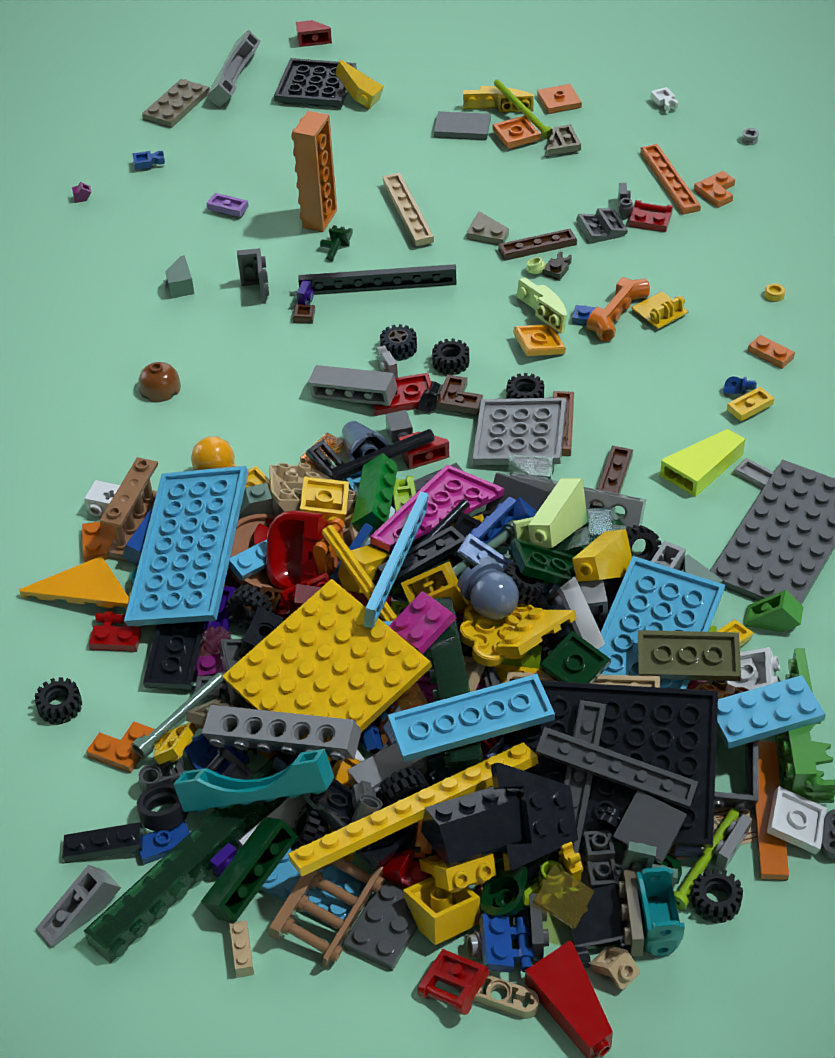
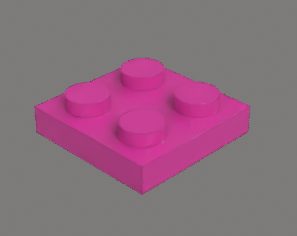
M422 591L389 627L423 654L457 618L451 611Z

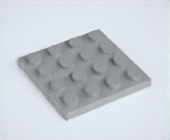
M566 398L481 399L473 452V465L561 464L567 406Z

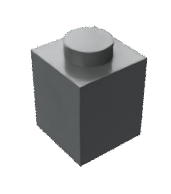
M407 410L385 414L386 430L391 444L398 442L399 437L413 433V427Z

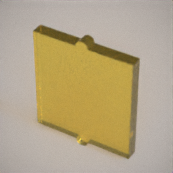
M554 864L546 879L540 882L541 888L533 903L572 929H575L582 915L588 911L587 905L594 890Z

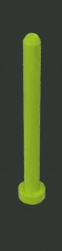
M494 80V85L541 131V136L544 139H548L552 135L553 129L550 126L546 127L500 80Z
M732 808L729 810L713 836V848H705L680 889L673 891L677 909L684 910L689 903L687 897L693 889L694 881L697 880L699 874L702 875L708 866L719 842L727 836L726 833L733 820L736 821L739 817L738 809Z

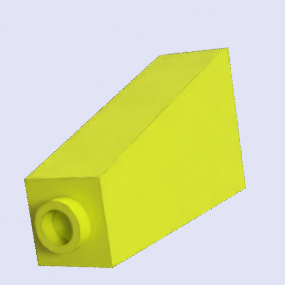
M729 429L719 432L661 460L660 477L696 497L743 455L745 438Z

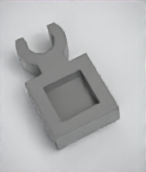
M385 345L377 347L379 352L377 358L380 362L381 371L394 373L395 378H398L397 363L390 351H387Z

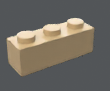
M247 920L229 923L236 976L239 978L254 975Z

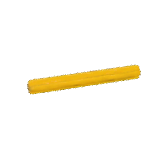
M332 525L327 526L322 530L323 536L367 599L370 600L376 586ZM385 602L379 616L383 621H394L397 616L389 604Z

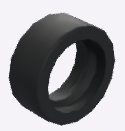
M173 784L153 786L145 790L137 800L140 821L145 828L152 831L173 829L179 826L189 813V811H183ZM174 803L172 807L159 812L151 811L158 805Z

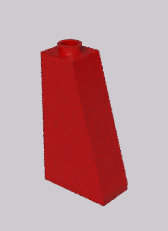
M569 940L525 970V985L537 993L539 1002L586 1058H595L596 1056L600 1058L607 1054L612 1047L613 1031L575 946Z

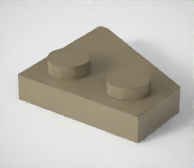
M482 212L477 213L467 231V239L496 245L505 243L509 235V228Z

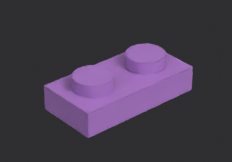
M214 193L206 203L208 210L241 217L249 207L248 200Z

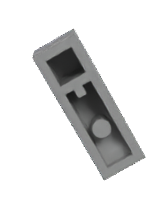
M87 865L36 929L50 946L55 947L101 912L121 887L107 871Z

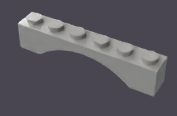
M247 30L235 42L206 95L219 108L232 97L236 89L235 83L241 70L261 42L250 30Z

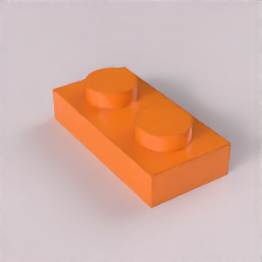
M759 335L748 345V352L781 369L794 359V351L762 335Z

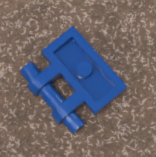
M481 915L479 925L483 965L488 970L511 972L514 968V963H520L521 971L525 972L526 969L532 966L531 962L534 960V956L529 946L531 930L527 926L525 917L516 918V927H510L509 917ZM511 940L518 941V950L512 949Z

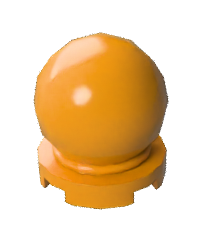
M218 436L205 437L193 447L191 462L194 470L236 467L233 449L228 441Z

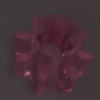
M211 625L203 632L204 640L202 641V646L211 655L217 652L220 653V640L231 639V635L224 627L219 626L215 629Z

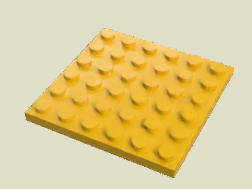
M331 579L222 677L256 710L355 720L363 731L432 667L431 661L379 618L372 629L364 627L366 607ZM308 734L304 735L301 740L305 739ZM332 736V737H329V738L325 741V743H326V742H329V741L333 738V736Z

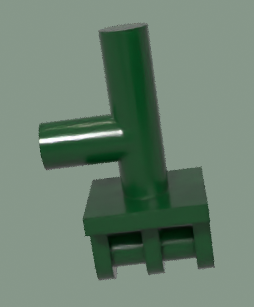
M333 225L332 229L329 228L331 241L324 239L320 241V247L330 248L326 257L327 260H334L340 245L350 246L349 241L353 233L352 228L345 229L342 226L337 228V225Z

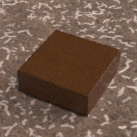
M295 305L293 323H313L316 311L315 305Z

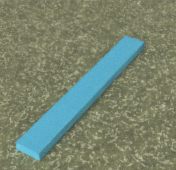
M420 491L366 606L364 627L372 629L376 624L427 512L428 493Z

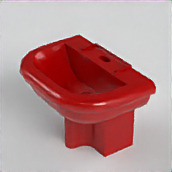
M295 510L284 511L276 516L270 524L267 535L266 569L271 583L277 589L285 590L318 575L313 548L317 542L322 540L324 537L322 530L328 526V522L323 518L322 514Z

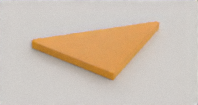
M102 556L19 589L20 595L23 598L36 596L40 600L48 601L62 599L67 600V603L85 605V602L96 603L99 607L108 608L121 606L127 609L130 600Z

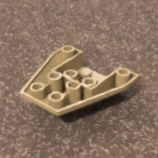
M287 463L269 465L270 493L283 511H300L304 476L333 479L305 463H299L298 465H289ZM348 489L346 517L354 513L357 499L356 492Z

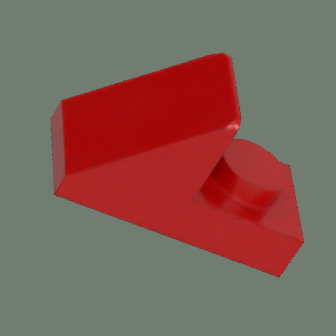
M411 849L399 851L384 864L382 878L403 888H408L432 877V874L421 871L420 863L414 860L413 850Z

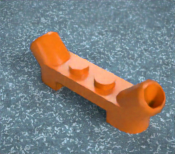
M622 277L616 283L615 297L604 309L596 307L591 312L587 321V329L596 332L600 341L612 340L616 333L613 323L620 319L623 311L630 307L633 300L644 299L649 296L650 285L648 280L645 278L631 280Z

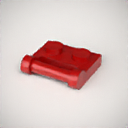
M635 200L629 219V227L666 232L672 216L673 205L667 204V206L642 203V200Z
M442 949L420 982L417 992L419 996L425 999L433 998L454 1007L456 1012L466 1015L470 1012L472 1001L487 979L490 971L482 964ZM437 981L460 989L462 992L458 997L435 987Z

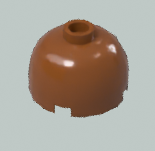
M154 362L145 366L138 379L141 395L148 397V400L151 402L168 401L172 399L171 395L175 392L178 394L181 388L177 371L165 362Z

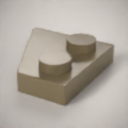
M571 124L553 128L549 146H547V156L581 150V143Z

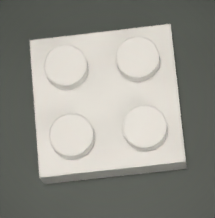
M779 786L774 791L767 833L816 855L821 849L827 808Z

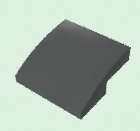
M597 208L595 214H578L576 218L577 223L589 242L615 239L628 232L615 209Z

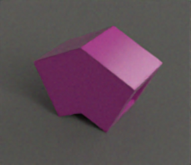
M82 182L78 186L72 187L75 203L87 201L92 193L91 186Z

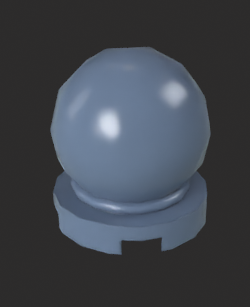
M494 558L479 559L480 564L472 569L467 567L461 574L457 583L460 593L466 600L471 601L475 611L484 618L499 620L508 617L516 609L519 591L516 583L510 576L503 573V568Z

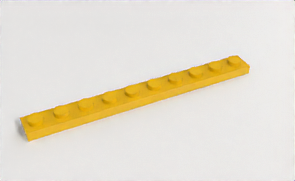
M524 742L515 745L500 754L445 778L379 811H375L337 831L301 846L288 853L290 862L303 877L422 820L425 807L493 786L492 764L502 763L524 771L538 764L537 754Z

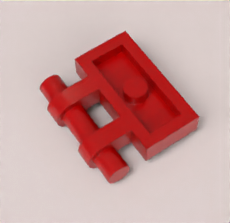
M113 611L96 613L95 621L104 624L103 626H93L89 641L90 650L137 652L142 634L141 628L127 626L124 622L126 614H114ZM114 623L124 624V627L113 625Z

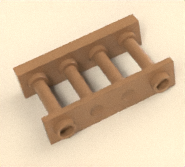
M137 457L100 518V523L113 526L115 539L107 551L109 558L129 562L122 558L127 542L154 505L157 491L152 490L150 478L158 466V461Z
M343 858L327 865L329 867L333 865L366 884L359 898L323 878L324 875L321 872L325 866L303 877L301 876L271 923L269 936L278 941L283 934L295 936L324 953L322 967L327 969L331 961L336 963L343 950L340 945L372 892L377 893L384 882L382 866L371 875ZM318 887L353 907L345 921L309 901L310 897L307 895L311 888L316 889ZM304 910L339 930L332 943L324 941L295 924L293 917L297 911L302 912Z

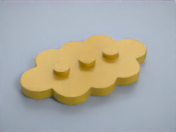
M524 602L523 604L517 603L516 609L508 617L491 620L478 614L471 604L464 611L463 623L459 629V638L465 645L473 647L472 656L474 660L484 666H497L503 662L504 657L520 659L527 652L521 656L499 655L496 646L535 607L525 605Z

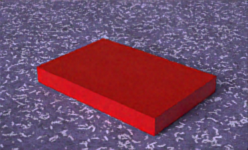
M422 373L395 378L398 389L390 406L372 404L375 416L417 409L421 395L425 389L430 387L431 380L429 374Z

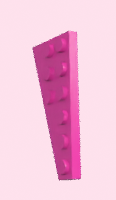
M447 464L370 536V543L388 552L393 551L420 491L428 493L429 498L427 512L414 540L429 533L463 499H466L470 504L463 512L467 514L504 496V488Z

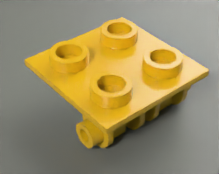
M662 291L631 307V309L657 329L689 313L683 307L685 303L684 297L676 296L672 299Z

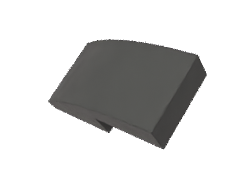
M611 830L584 832V847L590 889L613 884L618 888V876L614 861L615 850Z

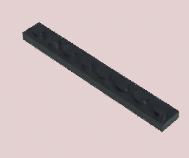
M456 264L298 275L299 287L303 280L310 281L311 290L314 291V294L457 285Z

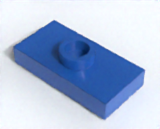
M183 821L179 826L170 830L155 831L144 835L143 849L139 851L143 864L194 846L186 822Z

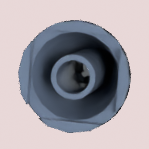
M357 421L348 422L342 429L349 461L390 445L383 435Z

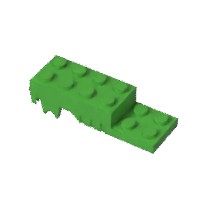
M805 648L794 649L793 658L788 660L789 674H786L785 680L802 675L812 691ZM821 722L776 735L777 751L781 752L779 770L784 772L785 776L782 780V788L815 803H834L835 780H823L821 777L824 776V771L816 769V765L833 762V757L828 756L825 752L831 748V744L811 741L810 731L816 724H821Z

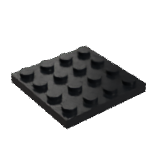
M290 58L274 94L275 102L342 107L348 91L335 75L338 62ZM346 62L347 64L357 69L356 63Z

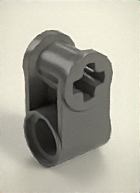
M180 757L175 762L167 761L160 765L155 763L143 767L138 774L141 792L143 793L145 790L160 784H174L180 775L185 772L183 759Z

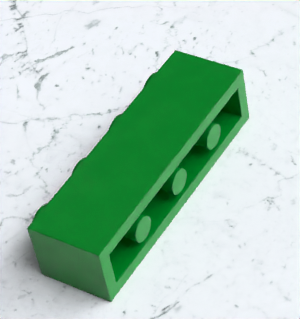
M384 453L363 465L352 519V525L359 531L367 523L373 527L374 533L389 519L398 466Z

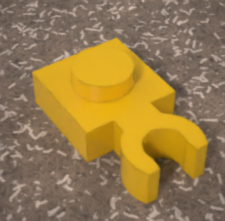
M569 842L561 846L558 862L564 867L566 881L573 888L581 884L583 866L580 861V854L574 853L573 843Z

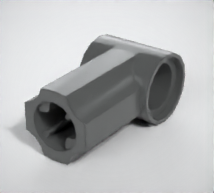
M361 781L353 785L351 797L354 814L351 822H356L375 811L381 810L383 803L376 797L375 789L372 788L371 782Z

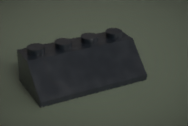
M490 787L425 807L421 833L449 868L502 851V846L526 843L519 789H494Z

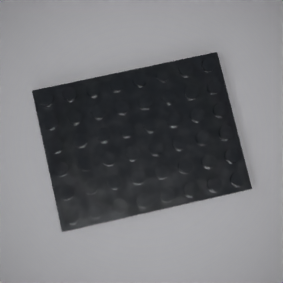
M540 681L555 713V720L506 733L504 736L503 752L524 742L536 753L544 727L573 737L580 700L606 704L599 743L600 747L698 782L689 809L653 797L687 814L672 845L713 848L718 691ZM537 755L538 764L524 770L564 784L567 765ZM593 775L582 838H584V832L608 830L600 826L596 821L599 816V809L605 810L606 807H612L620 812V818L622 819L637 791ZM611 831L613 841H616L613 839V835L616 831Z

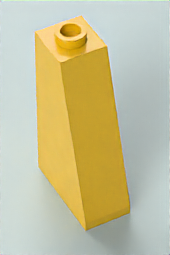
M626 529L604 531L572 559L577 582L624 577L632 559Z

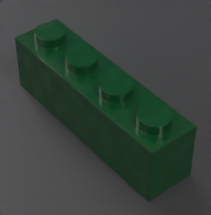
M264 817L201 902L217 919L235 923L298 836L283 819Z

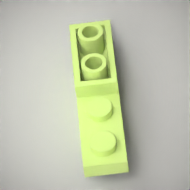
M526 278L519 279L516 297L535 309L536 317L559 333H564L567 312L561 299L544 284L537 286Z

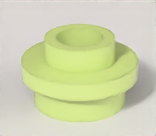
M534 257L527 261L526 269L528 273L539 274L546 267V264L541 257Z

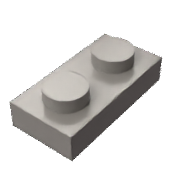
M742 814L738 822L733 820L726 833L729 837L726 842L721 840L714 852L717 856L715 867L720 870H726L748 834L752 818Z

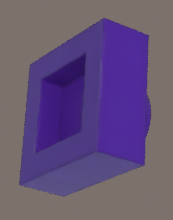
M302 281L297 291L298 305H308L309 302H312L314 291L311 290L310 281Z
M230 843L210 860L212 872L216 878H219L237 854V849Z

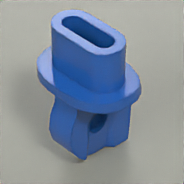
M735 376L729 377L725 382L723 393L743 394L747 390L756 389L757 382L747 380V377H743V379Z

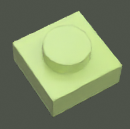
M533 517L513 521L515 538L530 542L528 524Z

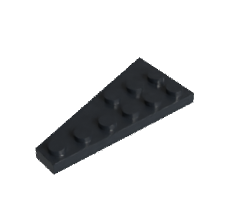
M282 753L275 757L272 766L278 772H281L293 763L298 755L291 756ZM333 779L328 789L323 793L313 794L311 792L301 794L307 803L335 831L352 823L354 808L351 789L337 780ZM405 827L355 852L375 872L412 842L416 832Z

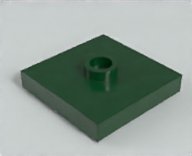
M571 631L539 666L543 672L557 682L592 684L611 664V659L578 634Z

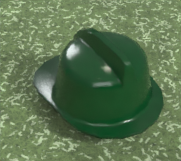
M501 859L495 863L496 876L491 877V879L485 882L480 905L482 910L488 915L507 916L510 919V917L517 915L524 907V889L528 871L526 865L505 872L504 862Z

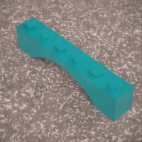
M325 749L301 752L286 769L262 779L244 780L230 778L208 768L183 772L173 785L184 812H202L208 808L218 807V809H223L233 804L241 803V805H248L259 800L269 802L285 796L295 798L301 794L311 792L313 794H320L328 789L334 779V774Z

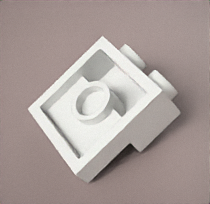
M770 647L740 652L741 680L727 681L732 686L744 687L749 690L780 682L779 676H776V671H780L779 658L773 655Z

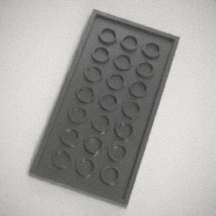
M782 459L711 572L723 580L722 584H725L726 589L753 600L760 601L786 590L802 605L835 549V478Z

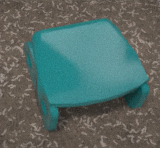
M667 867L645 868L636 874L644 935L643 948L646 952H651L652 955L659 957L670 955L679 947L685 929L684 923H680L673 892V869H668Z

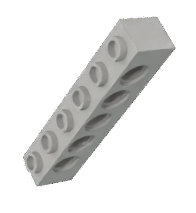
M519 473L510 475V477L550 491L559 482ZM584 487L588 522L591 519L599 520L601 525L613 526V524L622 525V529H626L628 526L633 528V525H642L647 499ZM594 501L602 504L603 510L601 513L593 510L592 504ZM616 506L624 508V517H618L615 514L614 509Z
M210 705L202 734L209 740L211 745L220 748L229 745L240 750L256 748L265 753H271L274 750L291 756L296 755V753L325 749L327 757L336 761H344L345 759H355L362 730L355 720ZM308 734L305 739L301 740L304 735ZM332 736H333V738H332L329 742H326V743H325V741H326L329 737H332Z

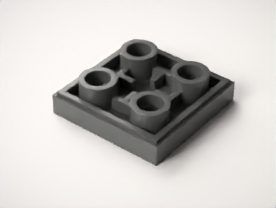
M637 790L613 835V839L626 846L631 841L657 847L655 861L663 864L687 814Z

